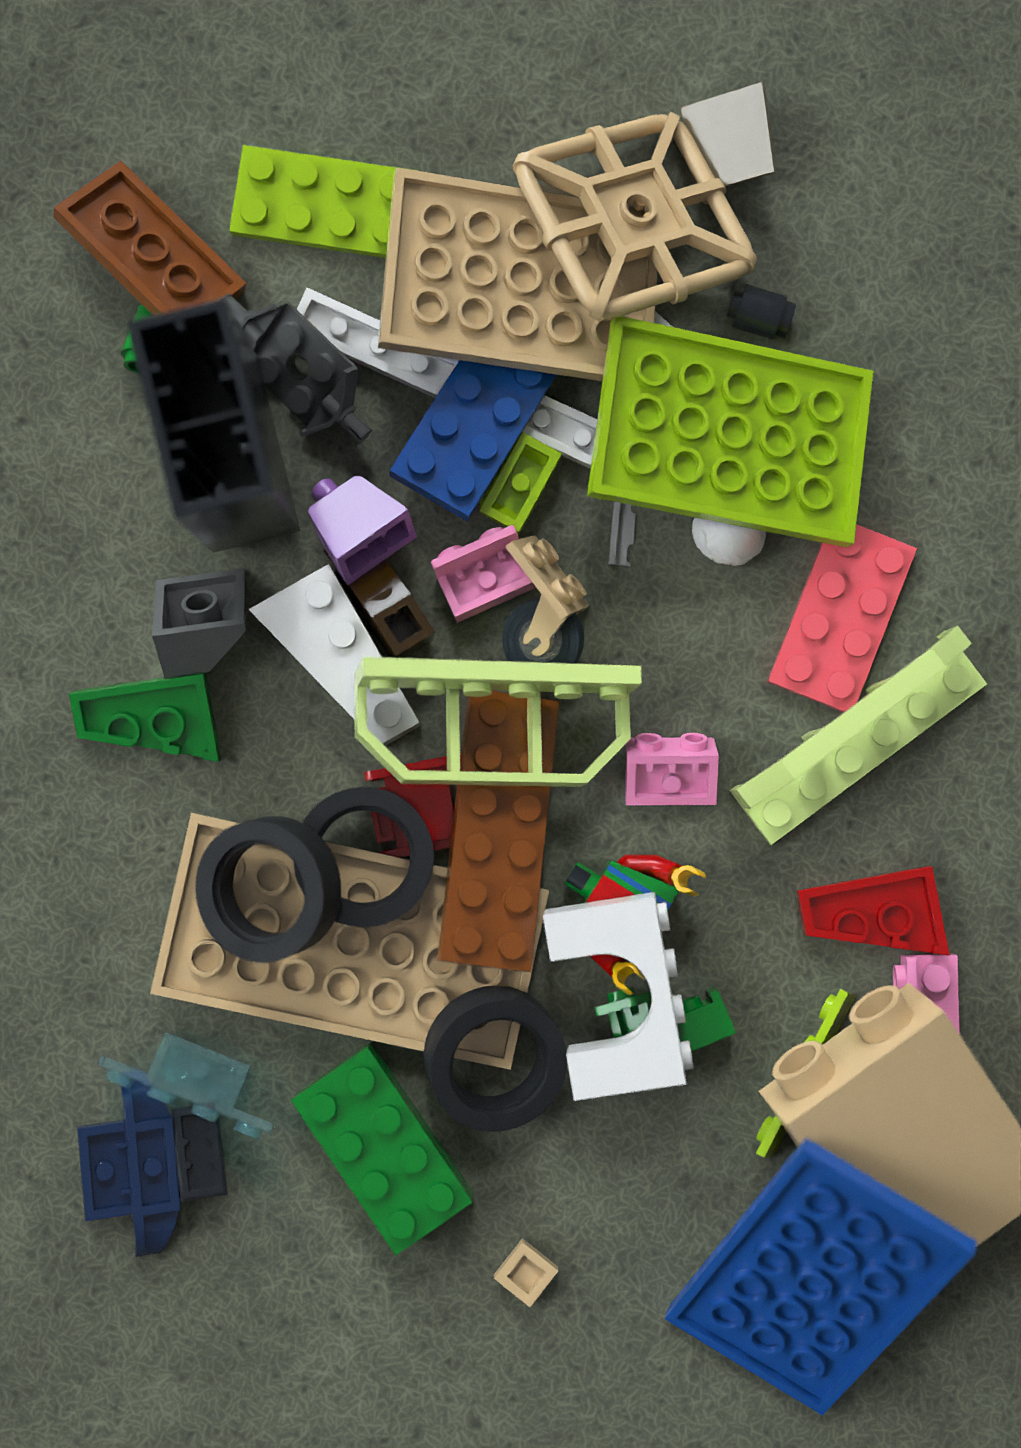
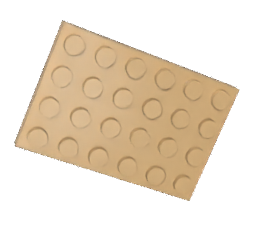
M396 167L393 177L378 348L603 381L610 323L613 318L601 317L599 321L589 317L590 311L585 309L578 300L553 250H548L542 241L544 233L521 188ZM544 192L560 224L588 216L580 198ZM629 206L628 211L635 217L643 218L644 214H646L644 210L637 211L634 207ZM596 233L569 242L591 285L598 294L611 262V257L600 236ZM650 256L623 263L609 299H615L657 285V269ZM655 306L623 316L654 323Z

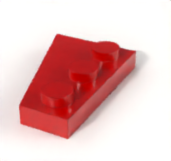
M922 866L796 890L803 932L806 936L950 956L932 866Z

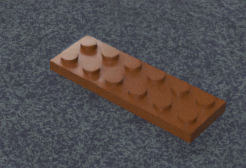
M491 691V694L488 696L467 697L460 771L528 773L527 698L510 697L509 693ZM541 699L542 773H552L560 702L548 699ZM457 785L437 956L438 962L526 973L531 972L551 786Z

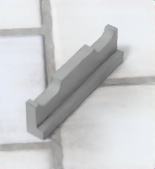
M614 502L608 565L629 567L631 565L627 561V549L629 545L634 544L636 513L631 511V505L619 502Z

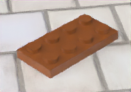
M121 160L54 207L53 218L152 315L221 299L228 293L236 300L245 292L247 283Z

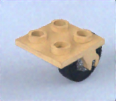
M536 536L511 541L505 546L542 595L540 598L521 604L508 617L502 634L503 649L508 661L576 664L584 648V630L577 615L589 607L583 598L587 595L586 590L572 574L565 575L556 563L559 560L556 550L544 538L538 540Z

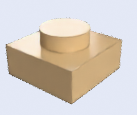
M522 1238L495 1272L494 1279L527 1306L531 1307L559 1270L557 1265Z

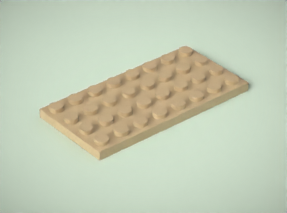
M191 813L150 994L424 1051L426 1037L433 1021L443 1008L458 996L487 986H506L528 992L549 890L540 888L531 972L526 973L438 962L437 956L448 868L433 865L430 881L422 897L408 912L394 921L375 927H352L334 921L330 930L318 943L309 949L275 962H252L231 954L212 937L203 923L196 901L195 882L201 857L208 845L222 831L239 823ZM325 841L337 862L341 878V897L354 902H373L383 899L393 893L406 877L410 864L409 859ZM255 844L241 856L233 876V891L240 911L249 922L261 930L272 933L286 932L299 918L305 898L296 879L293 860L282 850L267 844ZM496 1020L476 1027L460 1042L454 1058L511 1070L520 1024L508 1020Z

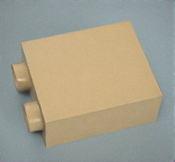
M907 983L901 989L895 986L877 988L863 996L853 1006L849 1014L852 1024L825 1044L821 1045L817 1041L804 1042L793 1047L780 1057L772 1071L775 1080L759 1092L797 1147L805 1138H808L975 1239L977 1247L1021 1214V1126L941 1008L910 983Z

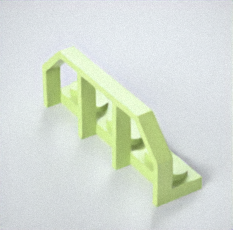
M958 625L937 636L939 641L894 676L874 683L865 689L868 693L866 697L827 726L803 735L801 738L804 743L746 783L736 785L729 790L770 845L987 685L963 652L971 645V642Z
M363 657L355 672V738L401 784L583 787L631 739L629 694L642 684L641 666ZM367 687H370V692L375 694L397 693L398 688H417V694L430 696L444 694L446 689L447 771L408 770L367 729ZM459 689H463V695L471 697L488 696L491 694V690L509 691L510 697L527 698L528 773L460 771ZM541 692H554V697L558 699H576L582 697V693H599V698L602 700H615L616 739L582 774L542 773Z

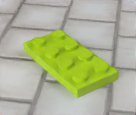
M243 145L229 232L232 236L386 258L393 177L396 167Z

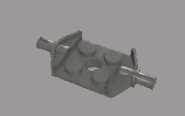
M230 293L223 296L222 298H226L258 358L265 387L307 426L304 430L300 431L299 435L303 437L336 424L338 427L341 426L358 444L366 440L372 430L353 413L357 408L354 405L359 374L358 368L287 299L259 311L255 309L247 311ZM297 354L302 355L309 364L308 376L303 375L297 369L295 363Z

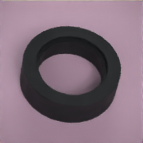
M349 788L334 793L318 803L306 816L303 824L310 827L322 838L330 825L340 817L355 811H374L392 819L404 832L410 848V864L406 877L400 886L387 897L373 902H354L341 897L335 922L352 927H375L401 917L422 897L433 870V843L422 817L401 797L379 788ZM293 861L297 882L305 896L301 873Z
M281 816L262 817L242 822L222 831L204 851L197 869L195 882L199 913L212 937L231 954L248 961L260 963L285 959L318 943L330 930L337 917L342 893L338 865L325 841L307 825ZM255 844L271 845L285 852L294 861L303 879L305 898L301 914L295 924L284 933L267 932L254 926L242 914L235 900L233 876L236 865L241 856Z
M487 986L458 996L437 1015L426 1037L424 1066L436 1098L453 1119L472 1129L499 1132L511 1130L529 1123L552 1104L565 1080L567 1050L560 1030L539 1001L519 989L506 986ZM496 1020L513 1021L527 1027L535 1035L537 1056L530 1074L519 1086L504 1094L482 1096L465 1090L456 1082L453 1076L454 1055L460 1042L470 1031L484 1023Z

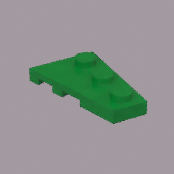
M206 672L80 689L69 693L77 738L127 747L134 745L162 750V753L179 755L180 753L203 757V760L215 762L221 760Z

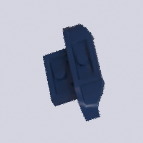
M144 1073L119 1074L123 1102V1120L77 1126L85 1221L131 1215L134 1225L135 1257L157 1254L164 1249L175 1228L178 1213L181 1209L172 1117L163 1099Z

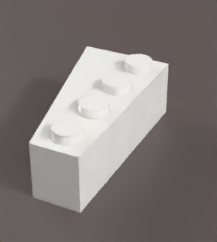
M327 564L249 610L355 720V672L363 657H383L332 568ZM367 687V729L384 746L421 726L401 688H398V692L393 694H375L370 692V687Z

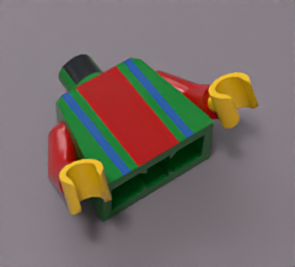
M625 854L617 862L609 860L600 875L577 861L567 876L564 885L585 898L583 903L655 892L657 904L666 902L668 911L679 892L693 897L698 896L699 893L688 888V880L695 874L706 878V875L695 867L681 866L656 854ZM612 954L590 955L592 960L608 975L613 977L615 985L628 995L633 994L625 985L626 978L630 974L636 973L644 981L646 979L636 965L630 961L627 962V959Z

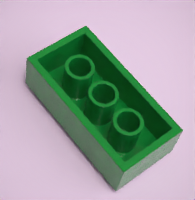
M372 1042L304 1087L291 1099V1102L395 1256L473 1202L472 1189Z

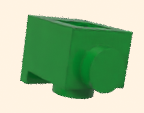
M715 987L705 990L708 996L706 1000L701 1001L699 995L682 1000L686 1022L677 1024L680 1042L689 1040L691 1052L736 1033L720 993Z

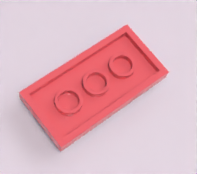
M857 524L853 545L846 548L821 543L767 682L843 713L858 702L917 548Z

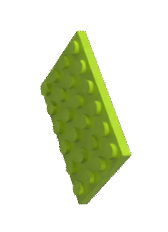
M613 317L610 323L587 496L847 548L853 545L855 540L873 371L629 317Z

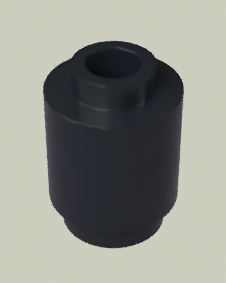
M746 284L743 292L734 290L726 316L734 318L732 328L772 340L775 336L785 339L793 319L796 303L786 301L787 296Z

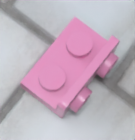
M641 733L635 738H631L625 744L626 805L717 804L719 755L714 738H707V736L700 733H686L680 738H662L654 733Z
M901 954V965L893 966V986L901 989L907 983H910L946 1013L959 1033L957 954H950V956L941 954Z

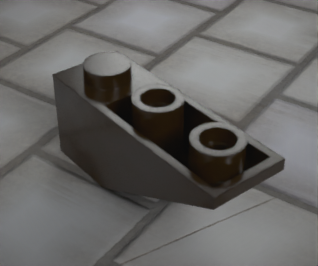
M323 550L390 658H406L433 641L435 631L409 590L386 560H383L354 582L347 585L327 551Z

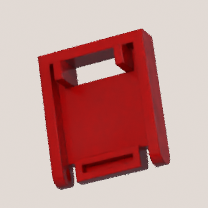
M447 756L403 765L410 771H447ZM386 768L364 772L365 781L374 782L384 778L385 787H380L379 789L396 794L407 801L419 813L431 835L433 851L450 848L454 808L449 785L401 784ZM371 811L377 843L396 840L397 849H385L379 853L395 857L410 856L409 844L401 828L389 817Z

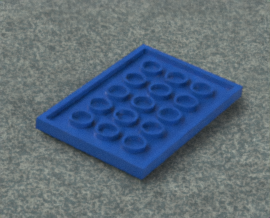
M805 1138L671 1302L664 1319L823 1415L975 1255L976 1240L808 1138Z

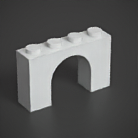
M655 892L546 909L543 914L550 961L596 954L617 955L629 960L642 971L652 993V1004L646 1018L632 1032L617 1038L568 1046L566 1056L574 1101L686 1084L685 1070L694 1069L689 1040L680 1042L677 1024L686 1022L681 994L672 996L670 978L677 977L678 972L674 949L665 950L662 931L670 930L666 902L657 904Z

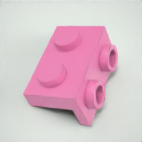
M513 525L506 528L495 527L489 529L479 537V540L463 547L461 545L449 547L443 550L438 555V558L431 561L436 578L457 623L536 588L505 547L511 541L519 539Z

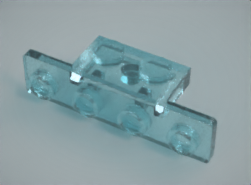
M165 1032L148 1073L101 1056L97 1064L107 1071L104 1079L128 1089L131 1088L133 1081L150 1088L147 1096L171 1106L174 1105L176 1098L193 1105L190 1113L214 1123L217 1122L219 1115L236 1122L233 1130L259 1140L262 1132L272 1136L275 1129L273 1123L234 1108L251 1069L250 1065Z

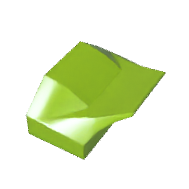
M522 432L514 448L481 499L479 513L505 528L513 525L519 535L554 474L562 453Z

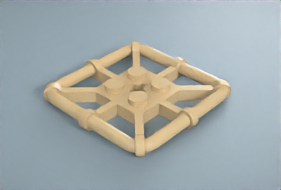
M675 113L651 115L604 129L600 125L586 129L585 134L522 152L517 155L514 161L513 171L544 233L542 235L544 245L548 250H553L578 300L585 309L590 311L589 317L600 321L601 317H620L668 301L671 304H677L685 301L690 294L737 280L745 274L754 271L757 256L753 252L747 235L724 195L727 189L720 178L714 177L690 131L679 121L680 116ZM660 133L651 160L627 167L623 166L613 145ZM671 139L675 141L698 184L675 190L662 166ZM590 152L592 155L597 156L605 173L586 178L552 162ZM537 179L579 197L588 216L560 224ZM700 202L709 204L728 240L695 226L685 207ZM629 205H633L637 211L644 210L646 214H644L643 218L633 216L628 211ZM596 233L600 236L611 257V262L598 294L591 285L569 242ZM687 244L728 263L683 277L669 249ZM650 256L664 283L615 299H609L623 263Z

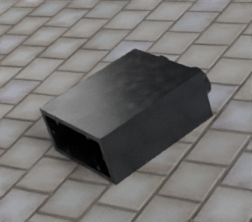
M226 298L128 321L127 326L174 517L213 553L301 531L259 361Z

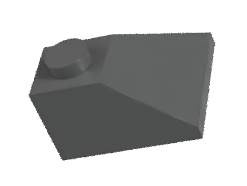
M245 568L156 580L152 637L164 678L210 672L246 631Z

